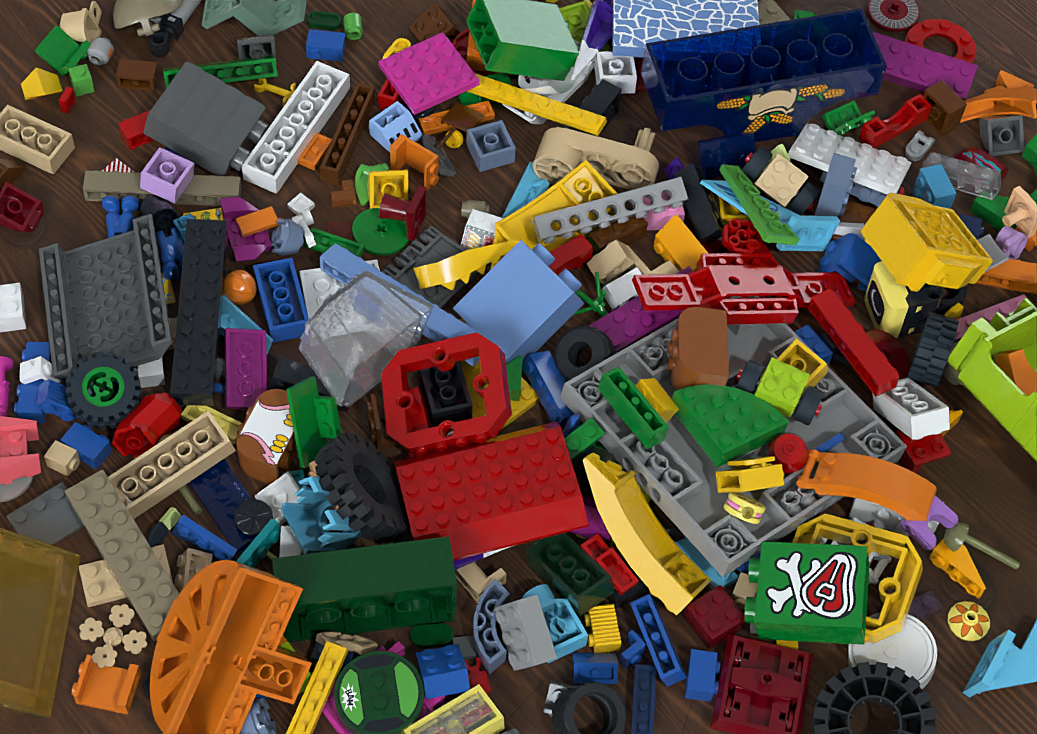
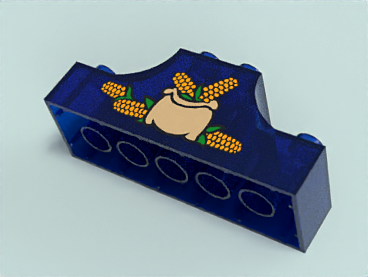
M860 8L646 43L641 74L662 131L707 125L721 130L728 147L799 135L803 126L815 114L826 107L843 100L878 95L887 64L863 9Z

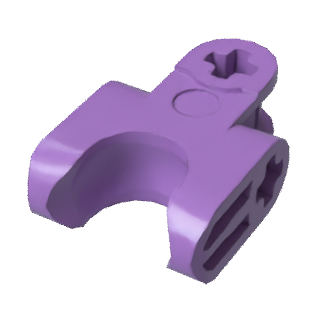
M935 496L927 521H907L904 517L900 525L924 549L932 550L936 546V537L929 530L928 522L937 521L944 527L951 528L958 523V516Z

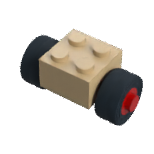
M760 146L754 154L751 152L744 160L746 164L742 171L750 181H754L759 173L762 172L754 183L757 189L784 208L793 198L787 209L801 216L806 210L809 211L816 203L814 199L820 190L810 182H806L800 189L809 176L779 153L766 166L773 154L763 146Z

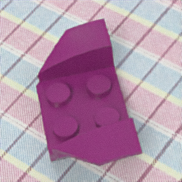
M240 197L220 199L224 220H227L230 246L236 262L256 260L262 253L272 251L267 230L242 237L236 224V218L259 210Z

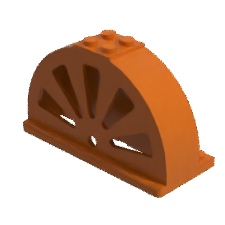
M220 560L207 565L186 584L178 597L174 599L156 639L157 644L151 667V707L155 721L163 734H239L257 694L294 705L312 663L300 654L279 648L278 645L303 588L283 581L270 573L231 560Z

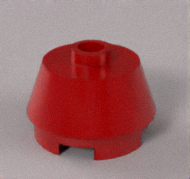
M785 432L776 435L770 441L767 447V456H775V461H770V463L782 464L784 473H794L805 466L809 458V448L802 437L795 433Z

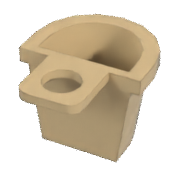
M92 1L89 11L87 8H82L81 11L64 13L60 21V28L74 41L84 42L87 40L91 44L93 39L100 38L102 31L98 26L101 9L96 1Z

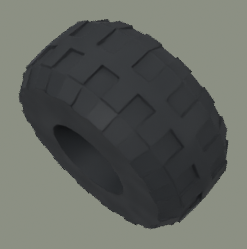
M578 326L570 329L560 338L555 349L554 361L558 371L566 381H569L615 355L616 349L612 340L604 332L590 326ZM586 347H591V360L587 365L580 367L579 354Z

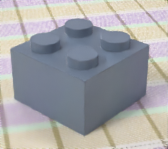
M502 120L467 130L466 144L479 172L515 162L516 148Z

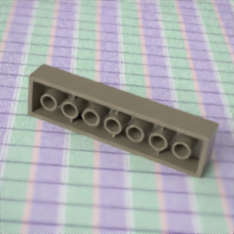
M102 469L64 492L155 642L171 605L179 593Z

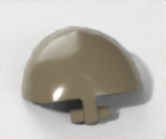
M116 0L113 11L114 27L123 28L141 23L143 28L137 29L138 35H152L155 31L160 30L159 23L152 25L150 20L178 9L183 5V0Z

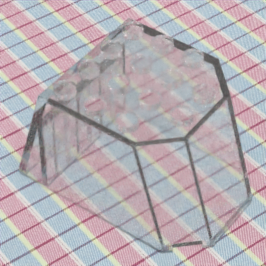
M364 271L360 275H355L347 285L343 284L340 286L335 294H329L324 299L318 311L305 324L306 329L300 338L299 350L331 396L335 397L336 403L339 406L345 405L350 407L382 381L381 373L399 350L418 345L434 306L368 271Z

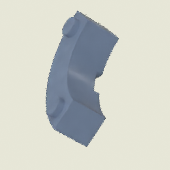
M496 579L482 593L474 613L473 639L476 654L489 675L506 661L507 653L496 632L495 607L509 603L510 593Z

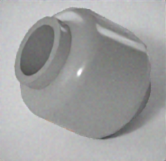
M107 38L93 39L87 50L90 62L95 65L107 64L114 53V47Z

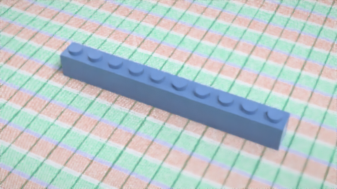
M336 243L320 256V266L323 272L356 292L358 290L388 308L391 315L434 342L477 332L467 323L456 319L454 315L448 314L440 309L438 305L427 301L422 295L411 291L406 285L400 284L391 276L379 271L377 267L371 266L361 257L355 256L346 248ZM480 356L465 359L464 361L475 366L480 361Z

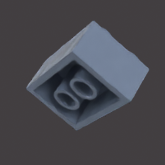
M833 153L815 216L843 217L857 171V167H854L856 159Z

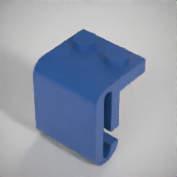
M848 233L834 241H830L826 245V252L820 260L818 273L837 271L850 283L854 282L857 278L860 280L857 288L867 291L874 265L882 260L873 248L856 234Z

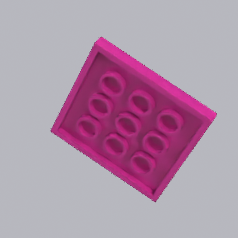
M443 32L378 61L380 69L414 115L480 85L478 77Z

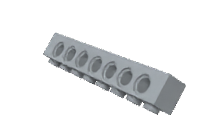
M682 177L535 216L531 221L538 243L544 241V244L556 241L555 238L562 236L563 239L574 236L575 232L581 231V234L591 232L592 228L597 226L600 229L611 226L610 223L615 221L618 224L629 221V217L636 216V219L647 216L648 212L654 211V214L663 212L666 207L679 208L683 206L688 197ZM662 192H665V193L668 194V196H669V200H668V201L662 199V197H661V193H662ZM644 197H647V198L650 199V201H651V205H650V206H647V205L644 204V202H643V198H644ZM625 202L632 204V211L625 208ZM607 207H610L615 211L614 216H610L609 214H607ZM589 212H592L596 215V221H592L588 218ZM569 218H576L578 220V225H571L569 222ZM551 223L559 224L560 230L554 231L551 228Z

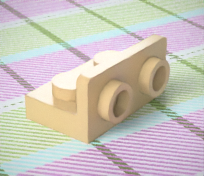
M188 548L183 554L179 555L177 560L179 571L174 580V586L179 594L201 569L211 564L212 554Z

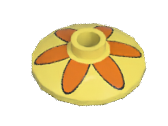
M959 602L951 607L948 613L947 623L950 630L963 640H980L987 634L990 628V619L987 612L974 602ZM967 616H971L974 620H969Z

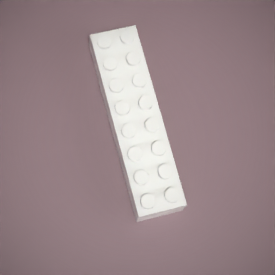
M316 61L242 164L243 180L277 194L298 164V158L315 133L319 134L349 91V74Z

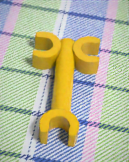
M265 78L258 79L259 84L262 85L254 84L256 92H264L266 90L283 96V106H285L296 90V83H293L291 91L268 84Z

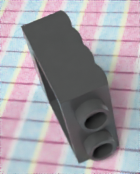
M186 61L149 112L143 133L216 176H226L231 167L239 172L241 171L242 164L251 153L245 149L249 141L257 144L267 131L269 125L261 121L266 109L264 105L244 95L236 88L225 84L217 77L206 73L198 66Z

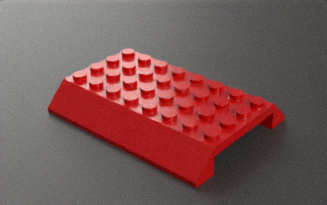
M557 421L496 436L485 443H470L465 447H452L445 451H436L394 462L414 541L450 536L453 561L589 527L579 484L561 427Z

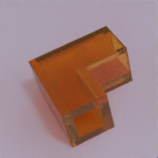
M343 180L342 190L331 191L332 208L356 206L354 180Z

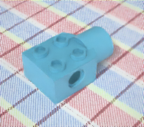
M547 584L538 585L524 594L522 599L538 594L557 659L586 646L588 634L568 599H556Z

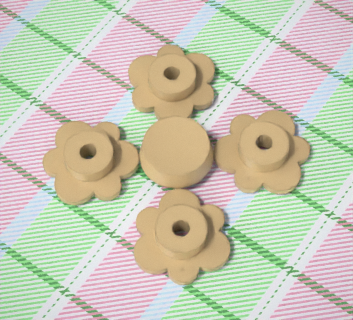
M127 604L115 605L111 608L112 614L109 615V620L113 622L115 627L107 629L105 633L102 628V622L99 620L95 621L94 618H87L85 624L79 626L81 631L80 638L82 640L89 639L91 642H94L97 637L103 636L106 645L97 647L95 649L96 653L92 655L93 663L97 664L99 668L114 666V658L118 654L113 650V647L118 646L121 642L124 644L125 651H131L133 654H139L142 648L147 646L145 632L140 631L137 633L136 630H132L129 634L123 636V632L119 629L123 625H129L135 615L134 610L129 609Z

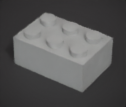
M538 594L495 607L496 620L500 624L502 640L507 647L508 659L514 671L557 659Z

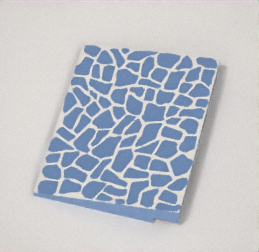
M613 0L612 55L759 64L761 42L758 1Z

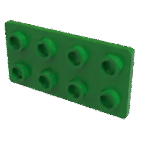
M310 376L286 390L301 468L310 466L309 463L315 460V456L318 455L317 452L327 444L326 438L334 439L341 434L336 399L333 396L318 395L315 376Z

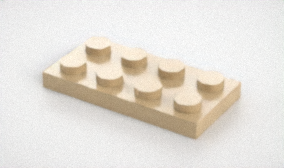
M164 544L151 547L173 583ZM105 560L79 566L88 607L127 598Z

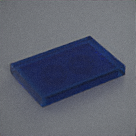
M748 132L698 141L699 162L706 178L722 176L720 172L722 164L739 166L742 170L746 164L744 160L751 152L755 153L754 133Z

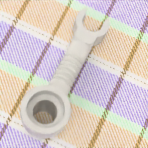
M309 209L302 211V214L291 219L303 227V235L307 245L312 247L316 243L308 226L314 224Z

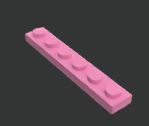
M1023 294L957 319L959 325L953 343L961 340L972 322L983 317L989 323L997 312L1006 318L1027 297Z

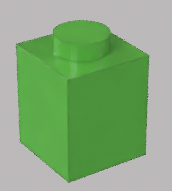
M87 64L68 69L76 97L94 92Z

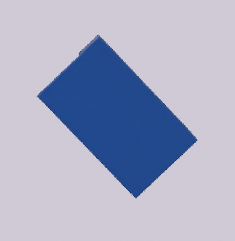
M572 653L573 683L599 682L600 684H617L618 661L616 653Z

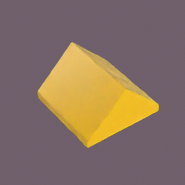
M408 170L369 171L367 189L370 209L380 208L382 197L386 192L408 200Z

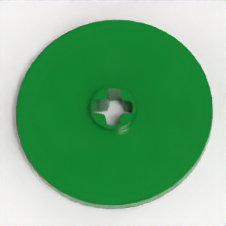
M371 208L361 212L353 222L352 236L355 242L364 244L365 251L371 254L382 256L395 254L401 251L409 241L407 239L406 222L380 219L379 208Z

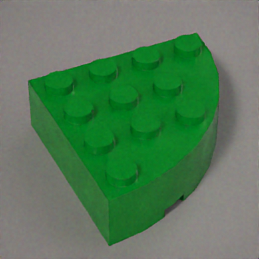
M708 384L689 386L674 391L672 401L679 408L675 413L717 468L726 464L727 461L737 459L769 443L776 435L784 433L789 423L777 409L765 400L734 387Z

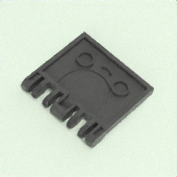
M429 226L424 233L419 235L420 240L427 246L414 240L411 246L409 245L399 254L400 257L394 259V263L401 270L389 264L381 272L391 276L400 284L406 285L411 291L422 295L427 301L438 305L443 310L480 273L477 271L470 273L467 284L461 279L458 280L454 290H450L443 285L419 289L413 268L437 263L466 251L439 230Z

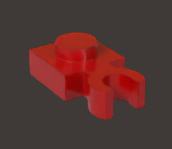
M478 657L475 658L476 665L474 667L469 666L468 661L464 660L469 673L470 689L479 684L486 694H491L486 670L479 671L481 666L480 659Z

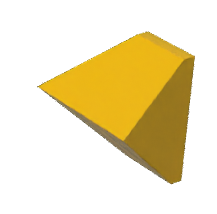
M35 68L21 83L25 100L62 91L58 75L39 68Z

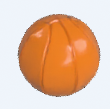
M235 270L226 275L224 278L223 294L233 304H247L255 297L257 283L250 273L243 270Z

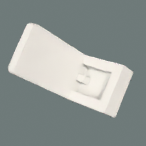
M42 356L20 363V381L23 384L39 379H44L45 381L50 379L65 386L66 380L55 379L53 377L52 364Z

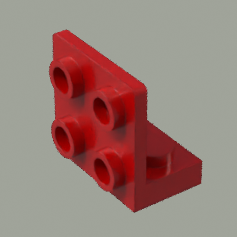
M901 430L896 433L907 445L900 459L906 469L918 474L921 465L951 455V451L941 433L927 435L918 440H912Z

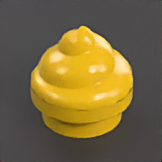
M455 130L445 142L446 145L450 148L460 147L463 143L462 133Z

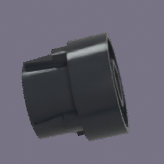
M152 195L144 199L141 204L142 216L149 214L153 216L155 234L158 231H163L164 234L170 232V228H175L173 220L179 218V215L168 200Z

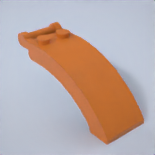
M814 449L809 450V458L803 473L796 482L798 487L814 489L818 495L853 497L879 504L902 515L907 521H927L937 491L936 486L925 478L894 463L866 455L818 452ZM815 463H819L814 479H809Z

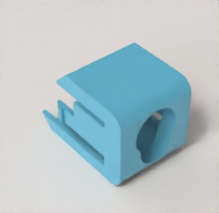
M310 476L298 481L299 484H305L295 493V496H301L297 500L298 503H282L281 507L304 554L344 550L362 537L360 529L355 532L349 526L348 517L343 520L336 512L337 510H331L336 505H331L326 498L330 492L322 490L319 480L322 479L321 477ZM329 530H344V531H343V532H330Z

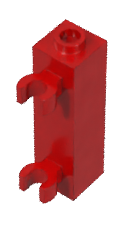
M580 234L549 252L556 259L549 268L557 276L565 268L568 271L574 268L578 270L583 267L584 262L592 258L593 246Z

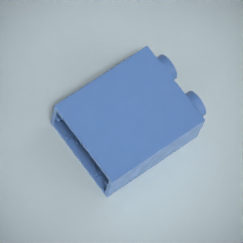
M520 240L453 308L474 330L483 333L491 342L501 348L505 354L507 364L518 356H523V364L529 353H535L584 304L575 294L582 284L566 268L557 276L549 268L556 259L540 243L531 250Z

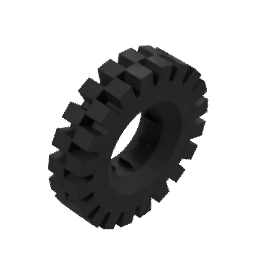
M346 432L336 436L317 452L318 455L315 456V463L317 464L315 470L316 475L322 478L319 480L322 490L330 492L326 498L331 505L337 504L339 506L336 512L343 520L346 517L349 518V526L355 532L360 529L362 537L368 540L372 538L374 543L381 544L383 542L386 544L410 527L399 479L395 476L397 474L396 468L393 464L389 466L386 464L388 458L381 451L376 454L375 445L370 441L365 443L362 436L357 434L354 436L351 432Z
M869 662L858 663L856 667L851 668V666L840 670L837 676H833L826 683L814 707L812 732L814 734H856L852 732L850 727V718L853 719L854 717L851 713L858 705L864 706L867 701H878L880 705L883 703L891 708L893 711L892 715H896L898 721V729L894 731L897 734H936L935 709L931 707V699L927 691H923L920 688L921 683L913 676L908 677L905 674V670L897 666L895 668L887 667L888 663L876 662V665H870Z

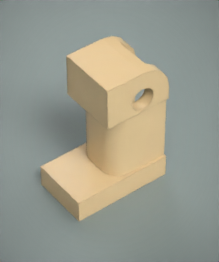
M476 561L455 570L456 579L477 603L484 590L495 579L502 586L506 583L507 574L502 568L487 577L478 567Z

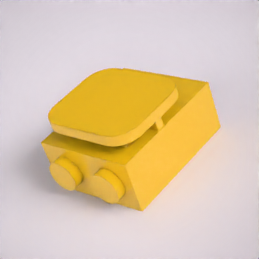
M775 456L727 461L728 466L736 465L737 467L716 472L718 493L746 492L783 486L784 472L782 464H766L767 462L775 461Z

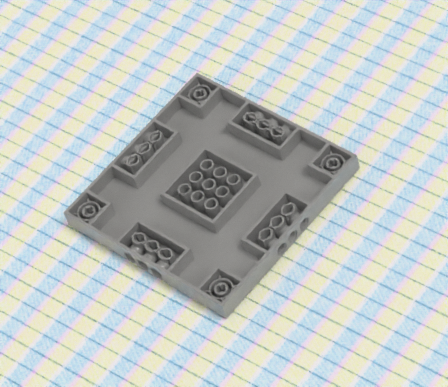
M731 296L724 299H742L743 297ZM748 296L747 298H760V297H759V296ZM676 319L564 383L560 398L574 414L581 416L580 420L583 424L591 417L605 433V436L599 440L601 444L627 472L630 470L636 472L635 478L640 487L719 574L724 577L750 560V557L759 554L762 542H777L845 496L818 495L814 489L798 487L796 482L798 477L802 475L804 466L794 473H784L783 486L739 492L757 500L766 507L760 523L752 524L733 516L723 508L724 503L727 502L729 492L718 493L716 472L729 470L737 466H728L726 463L717 468L676 414L667 422L669 429L665 440L648 450L600 393L598 386L602 374L619 366L634 385L641 379L656 378L672 399L676 390L670 380V370L667 369V362L670 357V353H667L668 341H671L672 330L675 329L678 321ZM786 323L727 325L729 378L725 386L736 388L738 384L736 377L740 369L744 370L749 359L764 365L763 374L771 358L777 359L796 338L806 347L808 346ZM829 367V372L814 387L824 393L820 402L822 408L818 416L814 415L809 426L794 420V415L799 405H796L791 418L784 416L789 421L785 432L795 433L802 437L807 443L809 450L818 447L841 432L847 437L846 440L827 452L860 454L896 463L907 448V445ZM758 387L755 388L753 395H755ZM769 443L734 460L767 457ZM815 463L809 479H814L819 463Z

